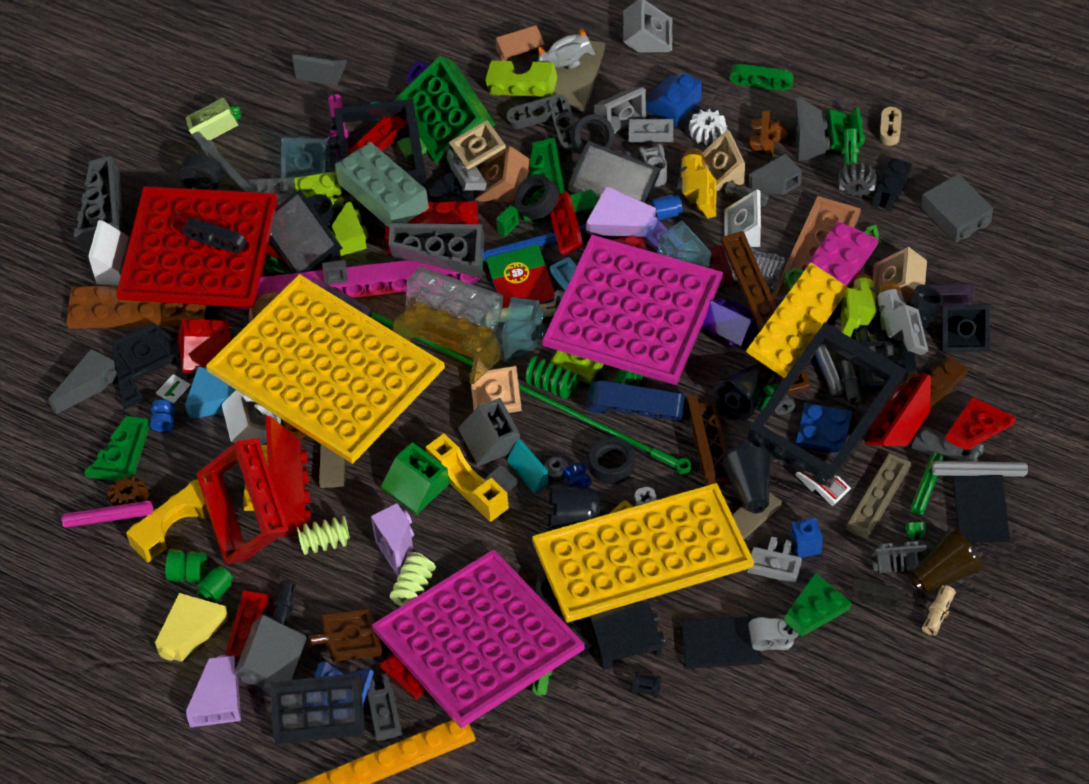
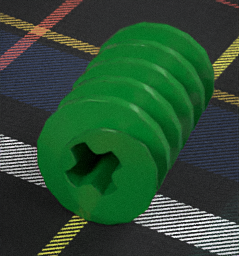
M534 356L527 368L526 383L530 386L535 384L537 389L543 388L545 392H552L555 396L560 394L562 399L570 397L578 384L579 373L576 372L571 377V370L567 369L562 374L563 367L561 365L555 371V364L553 362L546 367V359H542L537 364L538 357Z

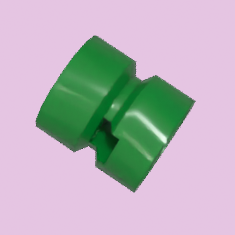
M169 550L165 569L168 581L179 582L186 578L189 583H200L206 576V552L190 551L187 555L182 550Z

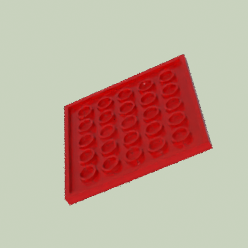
M143 187L116 293L117 299L254 308L277 206V193ZM194 218L238 232L246 239L247 243L241 253L235 254L191 240L184 235L182 228L188 219Z

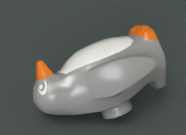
M580 29L579 33L556 41L548 52L539 47L538 62H554L555 68L567 66L568 69H572L580 65L579 59L584 54L588 53L593 56L595 52L585 31Z

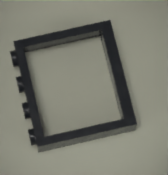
M413 99L334 108L331 126L332 131L336 130L337 136H333L335 150L339 149L340 155H336L337 163L348 156L343 123L405 115L414 170L405 172L421 186H426V171ZM346 190V196L351 195V194Z

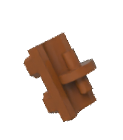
M769 110L763 111L762 118L752 120L754 134L761 135L752 136L750 138V145L753 151L764 150L767 156L773 155L774 141L779 142L780 139L786 137L787 128L780 121H772Z

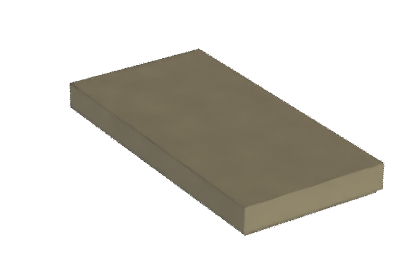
M589 40L595 55L584 54L579 59L580 65L572 69H568L567 66L555 68L558 79L553 96L559 94L566 96L572 110L584 112L586 110L605 51V43ZM558 103L557 107L562 108L561 103Z

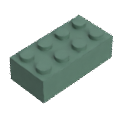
M371 142L335 164L338 183L389 228L390 223L405 224L429 208L426 189Z

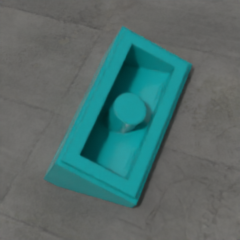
M517 440L507 462L530 490L535 493L548 485V470L522 440Z

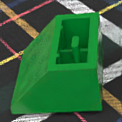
M412 442L395 457L381 485V489L417 515L450 484L448 468Z

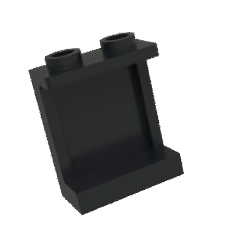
M649 602L590 616L591 630L603 670L613 668V660L651 651H655L657 657L662 656V647L666 646L663 632H658L656 625H659L656 610H651Z

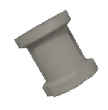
M650 487L639 488L635 492V506L656 501L655 491Z

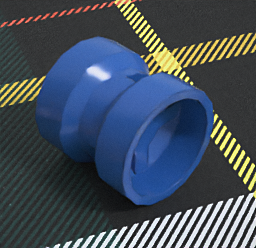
M169 400L154 401L151 406L153 416L150 419V427L157 432L171 431L174 427V418L172 416L175 414V404Z

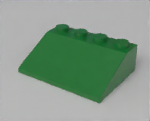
M441 55L395 98L396 101L413 99L419 136L436 163L447 158L448 149H453L449 143L450 141L488 120L492 127L496 125L456 63Z

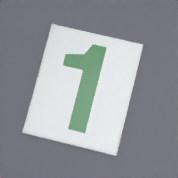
M173 374L155 394L175 403L191 384Z

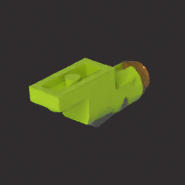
M859 274L854 278L851 284L852 289H847L840 304L841 332L851 337L854 328L858 329L859 325H868L875 314L879 313L878 292L875 282L867 274Z

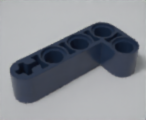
M596 381L589 386L586 411L598 414L616 411L680 421L683 419L685 395L607 381Z

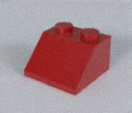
M182 319L178 334L182 373H196L198 367L206 368V365L231 342L228 320Z

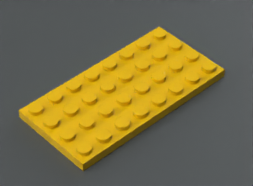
M717 483L532 536V542L566 623L743 571L754 566L752 556Z

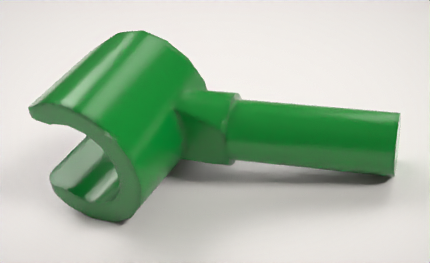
M772 383L771 386L767 385L763 388V392L766 395L760 410L764 408L779 387L777 384Z

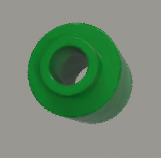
M222 566L212 569L197 585L198 596L202 600L215 603L231 586L232 575Z

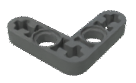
M561 94L515 106L508 111L507 120L514 129H521L553 120L562 150L566 153L576 152L572 144L568 145L566 135L570 134L572 126L575 124L566 96ZM558 103H561L564 113L559 114ZM536 108L544 109L543 114L539 116L532 113ZM519 115L520 120L516 121L515 116ZM562 120H569L571 122L568 127L562 128L559 126Z

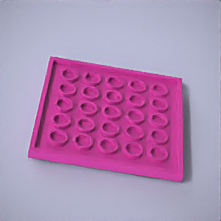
M591 235L543 338V346L677 385L706 318L710 301L714 299L721 283L723 272Z
M494 549L372 624L376 635L461 729L584 650V643Z

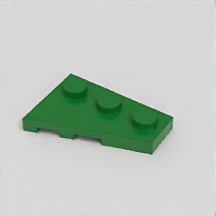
M126 416L110 437L111 441L104 450L101 449L97 454V460L94 464L88 466L85 470L86 477L116 481V478L124 480L125 475L129 479L133 478L150 428L149 419Z
M815 573L786 614L784 622L798 634L804 636L849 611L852 603Z

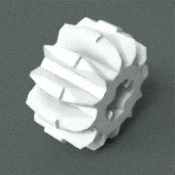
M709 108L707 112H704L700 109L699 114H693L692 120L689 123V130L692 139H696L698 144L704 142L707 147L709 143H713L727 130L724 116L720 115L718 111L711 112Z

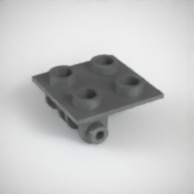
M918 541L906 542L902 547H894L892 543L881 544L871 555V559H877L876 562H873V571H878L879 574L892 572L891 558L893 572H897L896 558H899L900 570L904 572L903 557L905 558L906 571H913L923 560V558H918V555L925 550L926 545H919Z

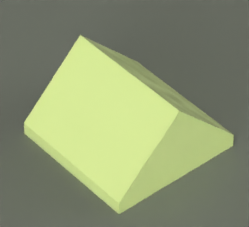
M224 97L186 117L191 134L194 135L195 132L199 131L207 140H212L238 126Z

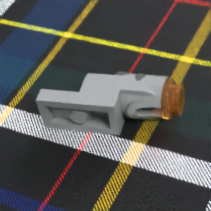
M887 282L880 285L877 299L881 330L886 331L889 338L904 341L908 351L919 355L929 352L919 310L905 304L901 289L897 286V283Z

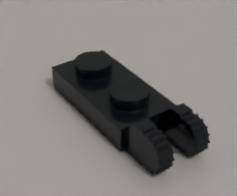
M891 157L877 188L872 204L873 207L878 208L883 197L888 199L886 210L892 211L911 173L913 163Z

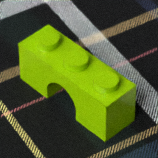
M491 61L485 81L490 95L553 96L558 76L554 62H533L528 72L516 74L512 61Z

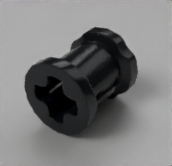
M636 671L632 694L644 693L653 695V698H658L662 676L650 677L641 675L640 672Z

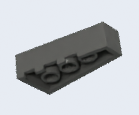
M112 156L91 160L89 163L85 181L86 190L85 194H82L81 212H78L77 217L78 226L74 230V237L82 251L91 248L98 220L108 223L125 234L120 173Z
M390 223L389 248L392 256L482 278L485 239L482 225Z

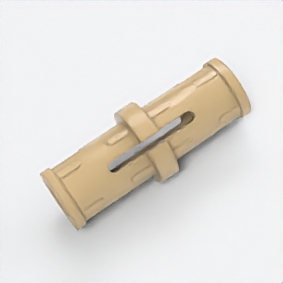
M942 585L934 603H931L929 606V615L922 626V630L929 635H937L943 619L949 614L950 603L956 594V591L950 586Z

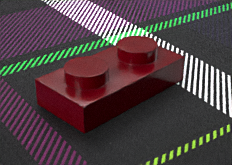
M723 245L701 249L704 267L723 272V278L718 288L734 286V279Z

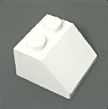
M98 220L88 257L96 284L118 286L130 239L126 234L101 220Z
M237 390L222 403L230 441L233 443L259 438L260 444L267 443L265 416H271L282 425L281 418Z

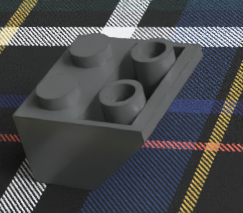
M501 398L478 406L458 428L477 467L510 454L516 441L520 439V433Z

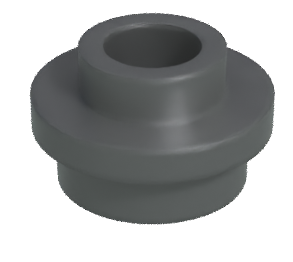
M551 457L545 462L544 467L548 470V476L553 480L562 479L568 472V463L562 457Z

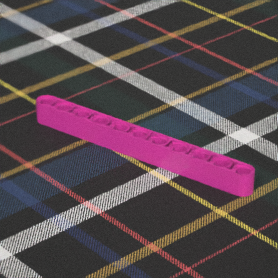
M406 260L346 267L348 282L325 285L323 270L261 277L257 297L265 292L281 293L299 274L336 297L340 294H346L352 298L475 283L480 278ZM231 306V308L236 311H245L250 309V307Z

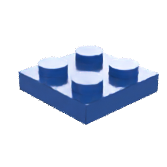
M805 403L796 445L804 449L838 454L847 441L852 411Z

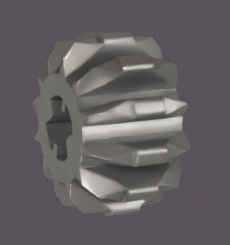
M853 161L852 165L845 164L838 174L839 189L843 190L844 195L850 194L851 198L854 196L861 198L863 194L869 195L870 191L875 190L876 186L875 170L871 168V165H864L863 162L856 164Z

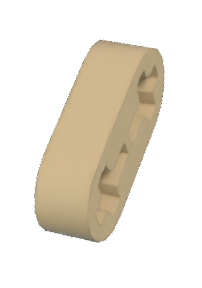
M896 107L885 108L881 115L880 141L887 146L897 144L900 139L902 114ZM889 117H894L893 122H889ZM888 131H892V136H888Z

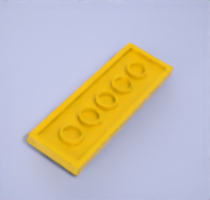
M810 263L746 352L785 378L823 323H826L843 299L848 287L813 263Z

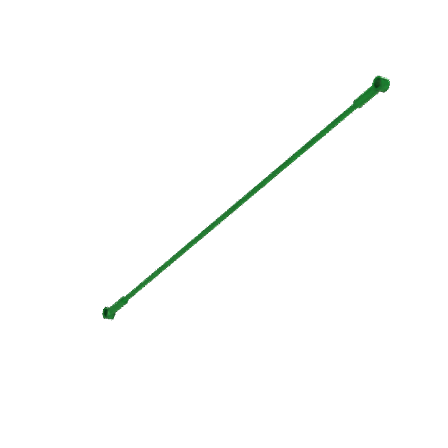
M269 257L264 262L265 270L268 273H278L280 275L294 274L291 269L278 264V260L274 257ZM372 311V318L480 371L491 370ZM519 383V390L612 436L626 440L629 444L649 453L651 457L676 468L679 475L686 476L691 472V462L688 459L682 458L679 460L655 447L651 448Z

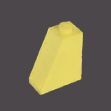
M179 593L155 642L159 655L169 661L174 659L182 662L227 623L228 615L225 606Z

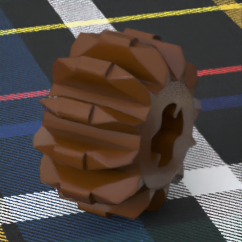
M125 475L124 480L116 478V485H109L110 492L107 493L110 506L144 502L149 499V491L146 489L145 482L143 480L139 481L136 476L129 479Z

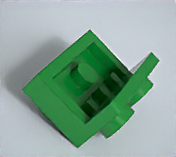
M855 107L850 114L829 109L826 113L830 149L838 151L844 149L843 130L849 128L858 130L857 148L861 147L864 144L865 135L863 134V120L860 108Z

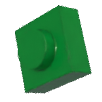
M511 205L505 211H502L496 219L499 235L505 238L519 224L518 209Z

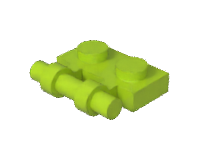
M336 172L294 178L296 192L301 189L307 198L317 194L326 195L332 201L333 210H335V207L344 206L342 197L333 198V196L342 195L341 185L338 183Z

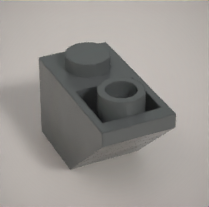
M784 154L749 174V188L753 190L758 189L762 193L784 195L801 185L802 170Z

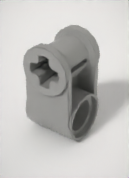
M657 144V147L647 149L640 147V161L661 169L655 186L664 185L667 181V162L662 144Z
M760 617L751 620L748 624L752 647L758 651L788 650L792 647L794 639L799 635L784 622V619Z

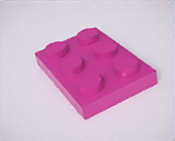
M837 221L804 267V271L810 263H813L849 287L878 245V239Z

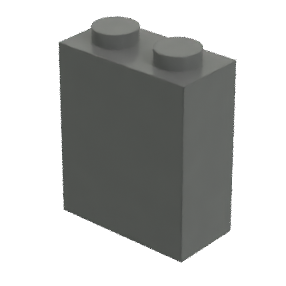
M960 174L925 192L922 197L921 209L955 243L962 239H967L972 233L981 228H986L991 223L993 207Z
M262 615L251 627L234 675L240 677L243 682L254 684L262 688L265 693L271 695V682L289 681L292 679L307 637Z

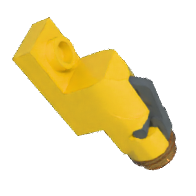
M689 149L682 158L677 189L684 194L691 204L697 203L698 209L703 211L707 218L716 217V179L708 168H705V157L698 149Z

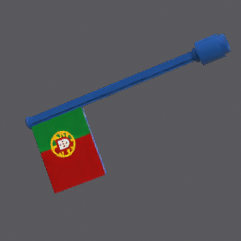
M671 194L651 200L650 206L656 208L655 217L659 221L678 216V213L683 212L679 195L673 196ZM586 224L579 225L581 235L587 234ZM555 232L484 251L483 262L487 263L501 308L527 306L533 302L535 304H544L554 301L555 291L539 246L557 242Z

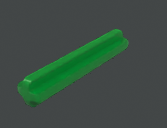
M931 454L911 505V513L918 516L923 515L938 475H933L932 463L943 461V455Z

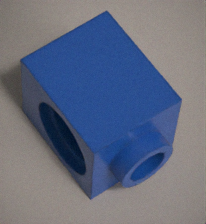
M812 518L792 522L791 540L796 556L804 558L821 554L823 537L817 519Z

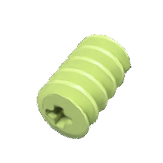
M345 515L342 516L341 523L334 517L332 518L331 525L325 519L322 521V527H319L316 521L313 522L311 530L307 524H303L302 532L297 527L304 555H308L309 547L312 548L314 553H317L319 545H321L324 551H327L328 543L332 545L333 549H337L338 541L341 542L343 547H346L347 539H350Z
M409 552L408 557L404 561V566L400 571L401 574L398 575L397 582L390 593L391 600L399 606H403L425 592L424 588L428 587L429 582L427 580L431 579V572L435 571L436 566L422 554Z

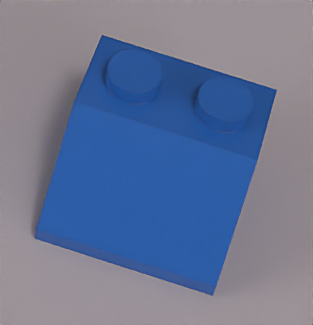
M684 72L666 77L646 98V111L661 119H673V125L677 126L702 99V82Z

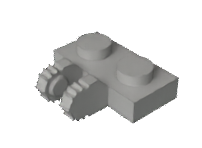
M771 537L768 550L753 547L751 556L754 566L747 569V573L796 583L802 558L790 555L792 541L786 540L783 553L775 552L778 543L775 537Z

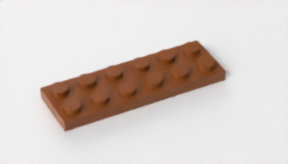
M118 286L71 287L67 327L68 329L144 327L153 322L159 327L181 326L182 319L206 320L207 305L118 300L116 296Z

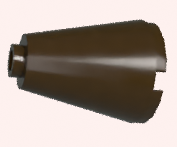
M953 528L912 571L913 578L911 582L918 591L923 590L927 593L940 588L942 585L945 586L977 573L983 569V565L977 554L974 556L971 550L972 546L959 530H954Z

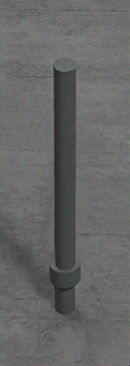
M199 131L194 133L193 138L201 145V150L207 156H211L244 192H256L218 152L217 146L211 140H207Z

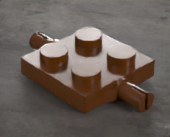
M371 609L322 615L323 633L309 635L310 645L325 643L329 649L332 662L381 656L382 653L379 637L372 628V624L375 621Z

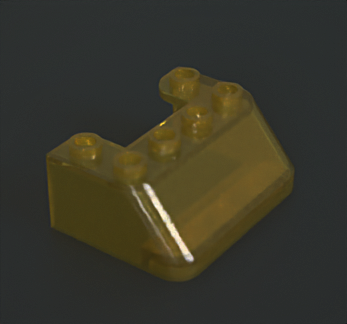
M425 303L412 305L394 321L393 332L408 341L416 336L473 357L469 383L475 384L500 360L501 347L495 332L491 328L471 323L465 318L452 316L446 311L433 309Z

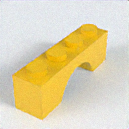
M442 434L426 446V453L448 468L450 485L489 522H492L509 509L507 492L492 478L485 480L480 477L467 463L460 448L448 436Z
M198 479L191 481L186 488L178 494L172 495L166 503L154 509L151 515L132 525L126 532L130 546L147 563L167 549L165 535L168 528L174 522L185 517H199L204 520L210 517Z

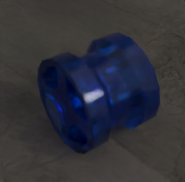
M583 463L571 464L562 473L563 478L568 481V486L589 487L592 483L590 476L586 474V468Z

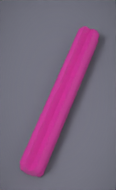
M151 501L66 513L63 514L61 522L65 528L148 516L152 514L154 508Z

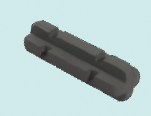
M732 182L728 183L725 188L727 195H736V198L739 199L755 191L744 186L738 187V184ZM760 193V206H766L769 199L768 194Z

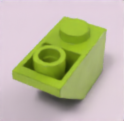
M351 202L345 204L332 225L333 234L343 247L339 252L341 256L366 249L365 239L369 238L365 225H360V222H362L358 209L354 210Z

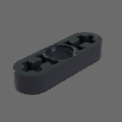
M194 218L188 219L182 228L184 235L191 240L235 254L241 253L247 243L246 239L238 232Z

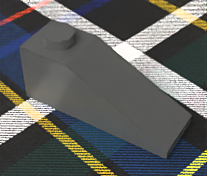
M91 349L50 396L49 402L53 413L58 414L103 391L116 378L117 370L114 360Z

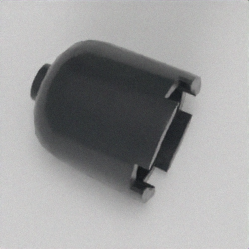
M567 485L550 486L549 503L553 504V514H548V531L604 516L605 504H600L599 496L592 488Z

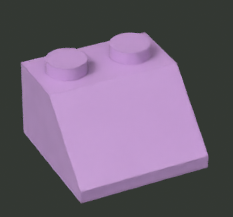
M396 503L371 516L376 544L398 576L401 574L400 571L404 566L408 553L412 552V537L414 533L410 527L412 523L410 515L406 510L402 511Z

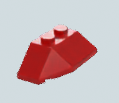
M909 374L905 378L906 381L901 384L864 438L866 445L908 446L930 413L931 377L929 374Z

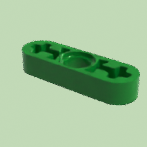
M736 64L731 68L729 79L733 84L739 86L787 91L792 88L794 76L788 70ZM756 76H764L767 79H759Z

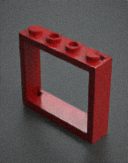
M259 438L237 441L196 473L225 565L248 560L288 531ZM238 462L261 533L247 544H244L222 474ZM203 476H208V477L206 478V481H207L206 483H205V481H204Z

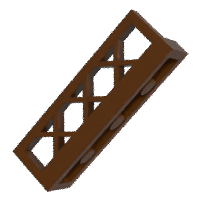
M697 395L687 396V411L705 486L715 483L718 486L732 484L728 476L715 478L717 467L724 470L721 459L727 456L726 443L716 402L699 404ZM712 410L713 415L707 421L702 418L701 411ZM708 428L717 432L713 440L706 436L705 431ZM713 447L722 452L718 459L711 457L710 450Z

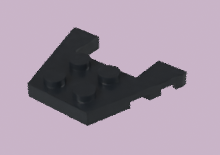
M154 322L112 342L124 410L143 401V396L134 383L135 380L174 361H177L182 370L179 344ZM184 373V375L186 376L187 379H189V378L195 376V374H196V373Z

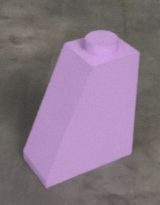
M606 186L586 222V233L589 235L645 237L649 229L653 230L658 218L655 217L656 208Z
M220 655L208 660L186 710L190 727L241 721L238 676L234 675L237 667L234 656Z

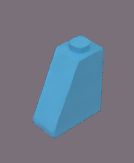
M198 367L185 403L188 418L196 419L224 413L222 403L236 389L209 373L207 368Z

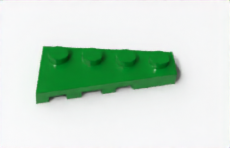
M555 138L534 142L530 160L531 170L528 177L535 174L544 175L557 186L559 195L564 193L565 189ZM545 188L539 189L531 196L528 206L540 200ZM523 214L524 221L533 220Z

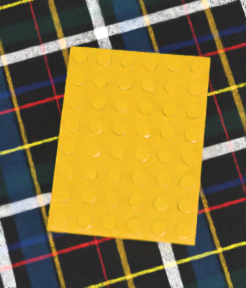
M299 274L206 365V368L215 377L353 464L440 374L445 366L443 361Z

